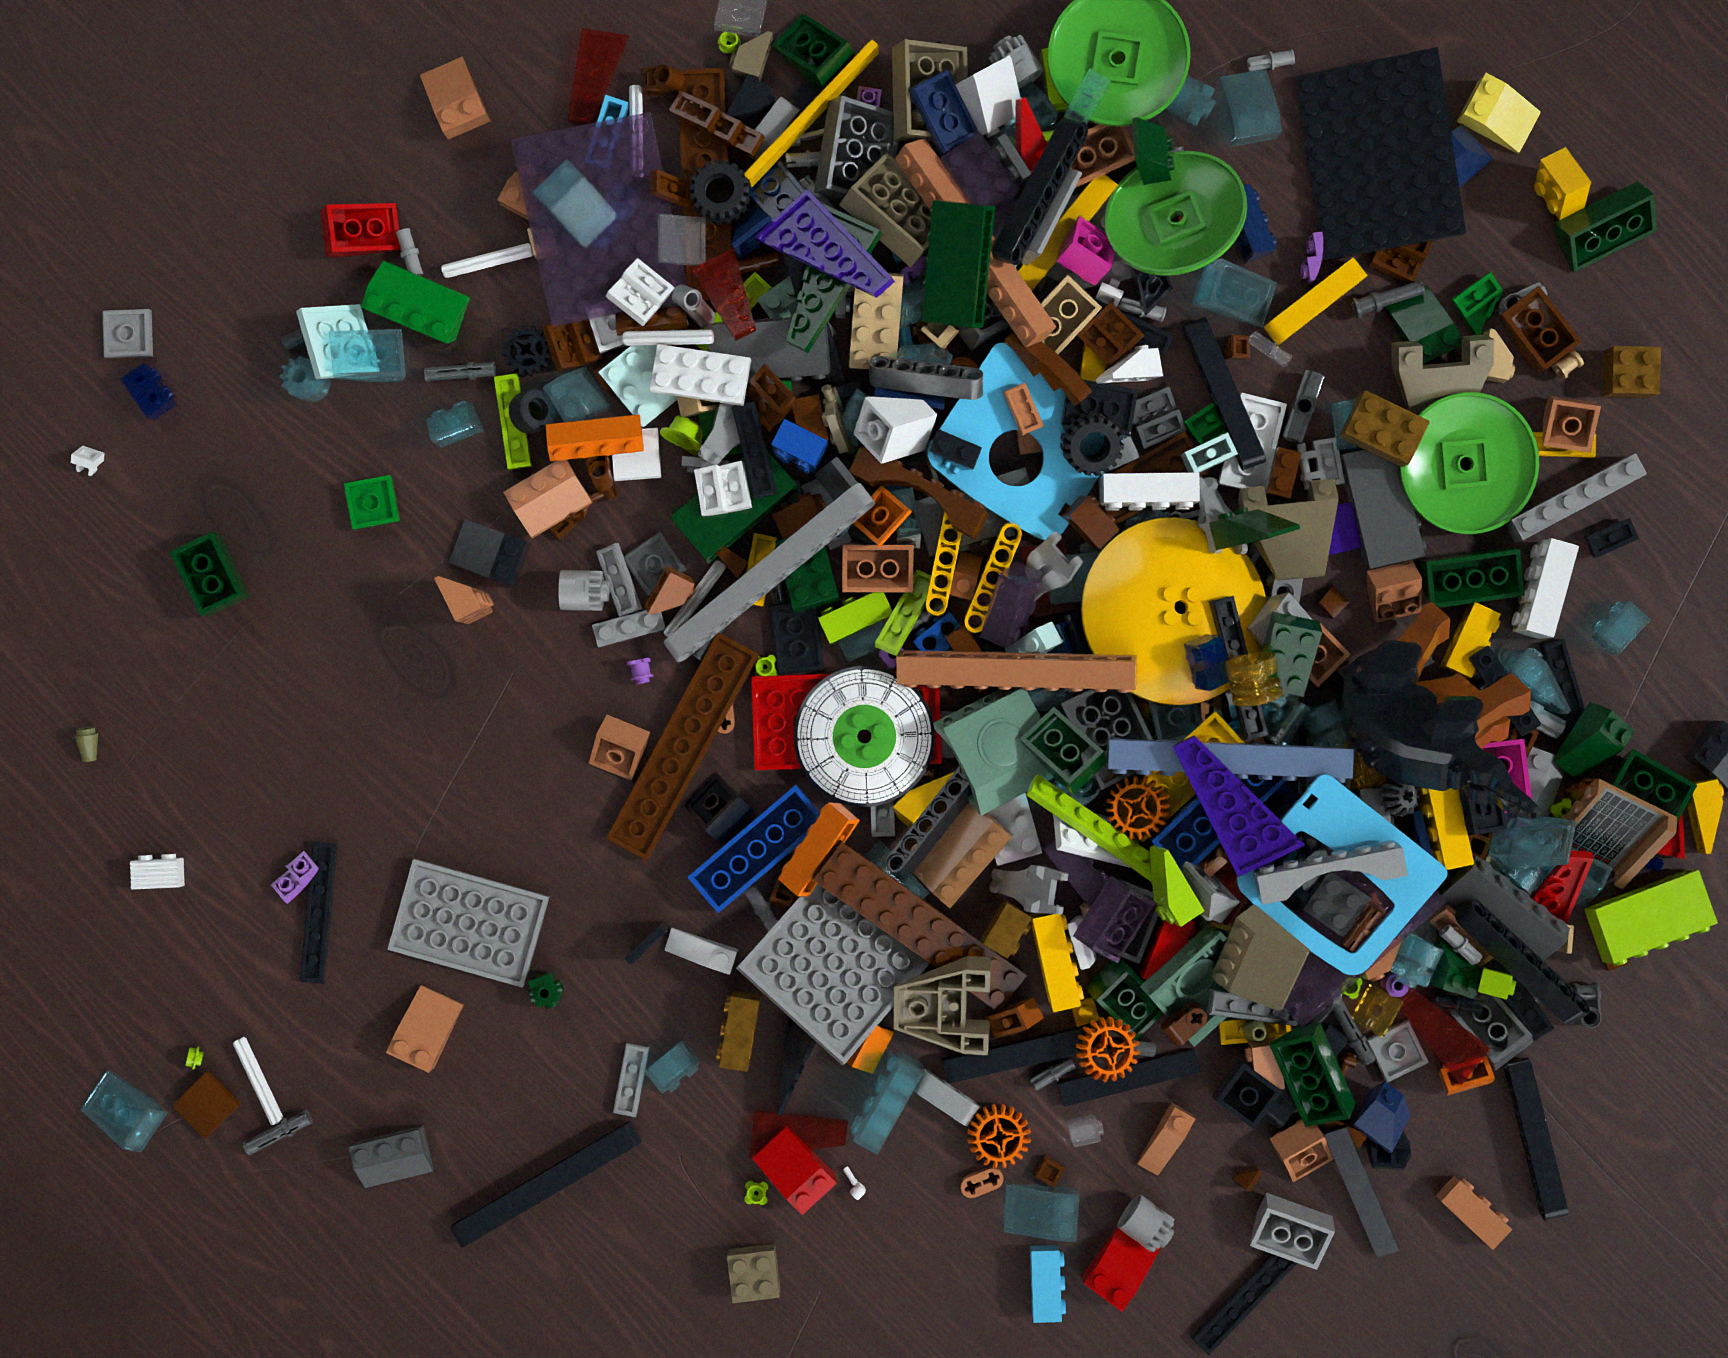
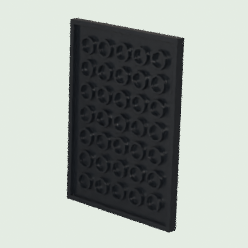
M1438 47L1295 77L1318 232L1323 233V262L1466 235Z

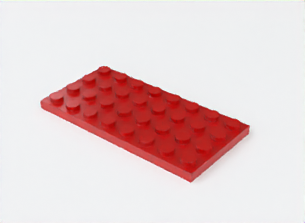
M831 674L751 677L755 770L802 769L797 759L794 745V728L797 714L809 692L820 681ZM927 685L916 686L915 688L920 692L929 707L933 722L940 720V688H929ZM863 729L859 731L857 738L861 743H868L871 740V733ZM936 731L934 750L929 764H942L941 736Z

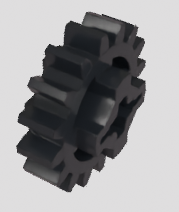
M522 325V331L513 328L514 335H506L509 342H502V345L507 348L506 351L501 352L504 357H508L504 361L505 364H513L510 370L516 372L519 369L520 376H524L525 372H528L529 376L533 377V371L535 370L541 374L542 370L540 367L548 368L549 365L546 363V360L552 359V356L548 353L550 350L546 338H542L544 336L543 330L541 329L536 333V327L533 325L530 330H527L525 325ZM530 336L526 340H520L522 337ZM540 343L542 344L543 349L542 356L539 355L538 352ZM513 346L516 347L517 351L515 359L513 357ZM520 346L530 348L535 356L528 353L525 354ZM527 362H535L533 365L525 366Z

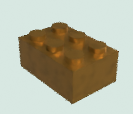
M1365 390L1358 395L1339 437L1400 467H1405L1410 464L1430 421Z
M733 991L731 996H727L724 1013H727L728 1017L723 1020L720 1037H724L723 1043L720 1042L716 1060L720 1061L719 1067L748 1072L761 995Z

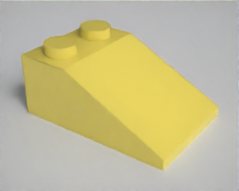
M1485 73L1478 80L1457 122L1519 154L1541 112L1507 83Z

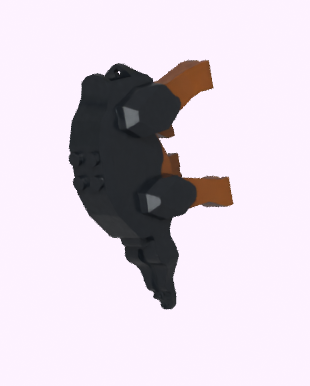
M1430 602L1422 608L1415 621L1399 639L1383 642L1376 649L1364 653L1356 658V660L1332 673L1333 688L1342 701L1341 725L1348 741V747L1354 749L1355 754L1358 752L1363 757V761L1369 769L1374 768L1378 773L1405 785L1437 791H1446L1449 788L1454 790L1462 788L1471 801L1478 804L1493 803L1507 813H1518L1520 817L1529 816L1531 819H1534L1539 815L1540 808L1513 783L1502 760L1482 750L1491 741L1502 742L1508 738L1510 718L1507 716L1523 715L1530 710L1531 690L1512 673L1482 690H1478L1471 685L1460 673L1452 677L1418 682L1421 671L1436 646L1449 639L1450 618L1434 603Z

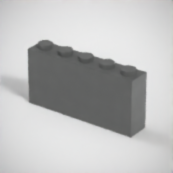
M792 317L712 322L706 326V330H712L714 333V342L708 344L709 352L751 358L747 384H751L749 381L763 364H766L778 378L788 377L789 381L801 380L802 376L822 379L831 371L827 324L809 353L789 345L786 341Z
M1367 450L1341 455L1344 485L1348 501L1352 505L1362 546L1360 552L1364 569L1369 570L1425 556L1426 542L1424 538H1421L1419 532L1421 521L1419 516L1415 515L1414 508L1403 490L1399 466Z
M1026 468L996 476L998 480L1010 486H1024L1030 483ZM959 488L954 489L965 495L963 499L969 502L974 500ZM928 497L913 502V508L930 558L936 555L944 509L933 498ZM984 508L989 516L976 540L962 534L958 553L970 550V545L978 542L980 546L992 543V538L998 536L1001 527L1008 521L989 509ZM1008 527L1004 531V536L1006 538L1015 536L1017 529ZM947 530L944 532V538L949 542H953L957 539V534L954 530ZM942 553L939 559L949 556L948 553Z
M1478 856L1473 857V865L1463 866L1438 890L1435 901L1442 906L1448 904L1456 912L1473 900L1481 902L1543 961L1567 942L1570 928L1563 920L1557 919L1545 906L1538 904L1530 898L1527 892L1520 890L1506 876L1498 873L1487 861L1480 859Z

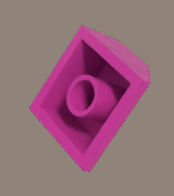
M1078 216L1059 248L1057 262L1064 268L1070 269L1079 275L1082 280L1088 281L1095 286L1111 269L1115 252L1105 232L1081 216Z

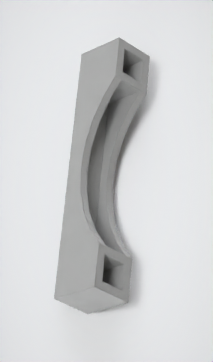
M1636 453L1626 456L1573 487L1516 515L1505 526L1514 543L1523 541L1647 473Z
M1388 840L1381 842L1380 846L1370 847L1369 845H1362L1356 847L1355 851L1337 850L1332 852L1330 856L1312 855L1307 857L1305 861L1288 860L1283 862V865L1275 867L1271 864L1259 867V870L1253 871L1258 899L1262 905L1287 900L1305 882L1318 875L1332 871H1360L1371 874L1383 881L1408 876L1403 847L1398 842Z

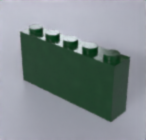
M933 200V205L930 209L931 226L928 232L929 248L925 260L927 270L923 283L924 302L921 306L923 322L966 328L983 327L995 206Z
M768 451L777 490L776 495L755 500L746 468L752 508L718 515L702 516L697 490L691 495V500L684 506L681 504L672 511L673 515L670 517L672 523L707 564L718 557L716 552L720 553L722 547H730L798 490L797 484ZM744 456L739 461L745 462Z

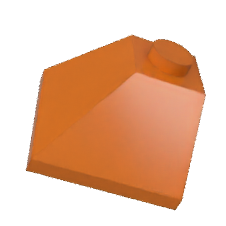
M882 485L871 496L875 501L873 507L853 523L879 547L912 512Z

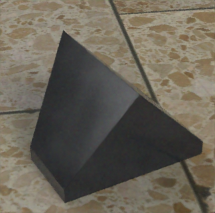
M1130 266L1131 284L1146 316L1173 289V286L1167 275L1149 274Z

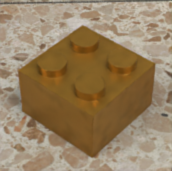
M1612 346L1604 350L1603 397L1651 398L1660 394L1661 347Z
M1004 899L983 934L981 941L985 946L1008 959L1010 954L1014 956L1018 951L1021 935H1027L1033 923L1030 921L1032 917L1027 912Z

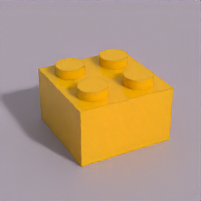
M1564 147L1540 160L1534 188L1536 193L1547 202L1549 211L1552 214L1555 213L1557 218L1561 220L1585 208L1591 181L1567 148Z

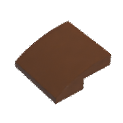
M1433 241L1377 251L1374 253L1369 267L1405 284L1414 283Z
M1110 302L1095 318H1092L1077 336L1107 366L1111 367L1144 337V334Z
M588 315L569 318L567 321L546 324L542 327L557 371L588 365L604 359L603 354L599 352Z
M763 364L749 381L752 385L745 393L744 404L755 401L759 421L769 432H775L790 411L796 396L766 364Z
M207 1071L172 1107L204 1139H207L241 1103Z

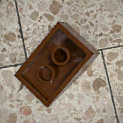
M1537 286L1501 314L1521 356L1535 374L1545 371L1582 342L1540 286Z

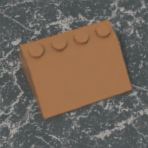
M968 803L913 874L938 899L951 908L1013 837V834L988 812L981 816ZM947 807L943 808V809L941 810L940 814L943 813V812H945V810L947 809ZM932 825L926 829V832L931 830ZM917 844L911 848V851L917 847Z

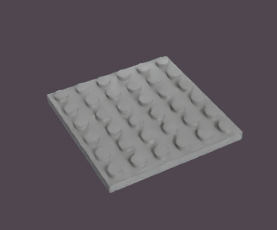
M817 884L810 896H800L736 969L841 1065H844L894 1006V985L920 975L929 965V962Z

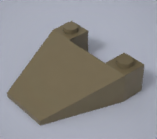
M1486 334L1462 336V362L1423 365V345L1418 342L1391 343L1392 369L1407 410L1419 415L1426 407L1444 397L1464 392L1480 393L1494 363V339Z
M1334 479L1311 481L1307 494L1308 502L1268 505L1264 486L1240 488L1238 498L1239 509L1248 507V511L1259 509L1300 525L1298 530L1254 542L1277 581L1325 576L1339 499Z
M967 956L895 984L894 1030L963 1054L988 1055L990 1020L966 1019L967 991L990 992L991 957Z

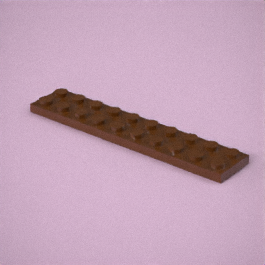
M724 68L681 70L684 73L685 81L681 89L678 90V94L681 90L718 107L721 112L726 114ZM679 118L682 179L690 182L692 185V176L697 175L696 170L699 167L701 169L704 168V163L708 162L711 165L714 164L713 160L717 159L719 163H723V160L728 161V145ZM725 182L712 184L706 192V197L714 203L728 201L730 199L729 184ZM691 200L690 206L683 207L686 286L698 290L705 302L734 300L731 223L727 224L724 221L722 225H717L715 221L712 224L707 222L705 217L702 219L698 212L695 211Z
M721 633L716 634L606 839L647 861L649 860L759 656L758 653Z
M840 840L812 877L813 881L936 968L967 956L991 957L990 992H969L997 1012L1001 1010L1027 976L1020 968L999 953L985 946L981 940L842 840Z

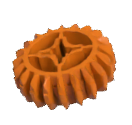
M1133 776V784H1131L1129 778H1125V787L1120 782L1117 783L1116 787L1119 792L1116 790L1110 791V794L1115 799L1108 798L1106 801L1109 804H1113V807L1106 808V812L1114 813V816L1109 817L1108 821L1111 822L1116 819L1118 823L1114 825V828L1118 829L1122 826V834L1130 831L1129 839H1134L1135 833H1137L1138 839L1143 840L1144 832L1148 838L1153 837L1151 829L1159 833L1161 830L1157 824L1162 826L1167 824L1165 820L1161 819L1162 816L1170 817V813L1163 810L1164 808H1170L1171 804H1163L1162 801L1169 796L1168 794L1162 796L1159 794L1164 787L1160 786L1154 789L1156 780H1152L1148 785V777L1146 776L1142 778L1141 783H1139L1138 776ZM1133 788L1144 789L1143 794L1138 799L1127 797L1124 794ZM1150 795L1156 801L1157 814L1153 813L1148 807ZM1120 801L1129 810L1126 821L1120 812ZM1142 801L1141 808L1144 812L1140 811L1138 814H1135L1136 808L1132 803L1138 804ZM1140 816L1153 821L1145 827L1132 826L1134 821Z
M1100 1017L1098 1024L1093 1020L1090 1021L1092 1029L1084 1026L1083 1030L1086 1032V1035H1078V1038L1083 1040L1082 1044H1076V1048L1082 1049L1081 1052L1076 1054V1057L1084 1058L1080 1061L1079 1065L1086 1067V1074L1093 1073L1092 1077L1096 1080L1101 1076V1080L1107 1082L1109 1077L1112 1081H1116L1117 1074L1124 1078L1125 1073L1123 1070L1131 1072L1130 1062L1133 1064L1137 1063L1133 1055L1140 1054V1051L1133 1048L1139 1045V1041L1132 1040L1136 1033L1133 1031L1129 1032L1130 1026L1128 1024L1123 1025V1021L1117 1019L1114 1023L1113 1017H1108L1107 1021ZM1108 1030L1118 1032L1123 1042H1113L1108 1034ZM1099 1035L1098 1044L1091 1047L1094 1039ZM1106 1045L1112 1046L1111 1051L1108 1050L1109 1054L1103 1052ZM1124 1051L1122 1058L1116 1063L1117 1055ZM1092 1056L1103 1057L1104 1062L1107 1063V1068L1098 1067L1094 1063Z
M992 1104L993 1111L988 1112L987 1107H983L984 1116L978 1112L975 1114L979 1121L971 1120L970 1125L975 1127V1129L970 1128L967 1130V1133L973 1136L968 1138L967 1141L968 1144H975L970 1148L972 1153L979 1151L976 1155L977 1160L985 1156L984 1165L987 1166L990 1160H992L993 1168H997L998 1162H1001L1002 1167L1006 1168L1005 1161L1010 1160V1163L1015 1165L1013 1157L1016 1156L1021 1160L1023 1156L1019 1151H1028V1147L1023 1143H1030L1031 1139L1024 1135H1028L1031 1131L1030 1128H1023L1028 1122L1026 1119L1020 1120L1022 1117L1021 1112H1017L1013 1116L1014 1107L1011 1106L1006 1112L1005 1104H1001L1000 1110H997L996 1105ZM1000 1118L1011 1121L1017 1129L1012 1130L1011 1128L1002 1127ZM993 1119L992 1129L984 1132V1135H980L983 1126ZM997 1125L999 1131H1001L1002 1134L1005 1133V1135L1001 1137V1146L999 1145V1141H997L995 1137L997 1132ZM1018 1136L1015 1145L1005 1152L1006 1143ZM986 1142L987 1144L996 1145L998 1154L989 1152L981 1143Z

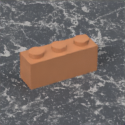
M1453 1176L1435 1197L1487 1246L1494 1250L1512 1231L1506 1224L1509 1220L1499 1210L1494 1213L1489 1208L1492 1204L1482 1194L1477 1197L1472 1192L1474 1187L1465 1178L1460 1181L1457 1177Z

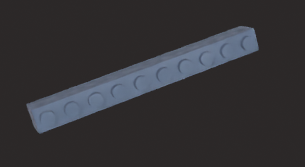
M1108 738L1106 767L1112 769V773L1127 774V770H1136V774L1151 775V771H1161L1160 775L1175 776V772H1185L1173 748V745L1181 741ZM1202 742L1239 779H1248V774L1258 775V779L1272 780V775L1282 776V780L1296 781L1297 776L1306 777V781H1314L1317 776L1323 773L1331 775L1340 783H1345L1346 778L1353 779L1354 749Z

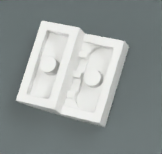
M637 258L626 269L618 282L607 292L606 297L644 326L669 297L675 287Z
M658 428L642 429L644 451L612 455L614 481L661 478Z
M737 461L722 466L712 465L694 470L702 516L718 515L752 508L745 462Z

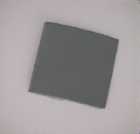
M1169 386L1162 387L1137 398L1133 427L1144 449L1187 431Z

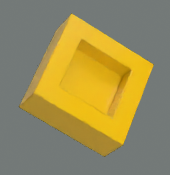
M1093 997L1080 1000V1007L1071 1008L1077 1027L1089 1024L1092 1020L1095 1022L1099 1020Z

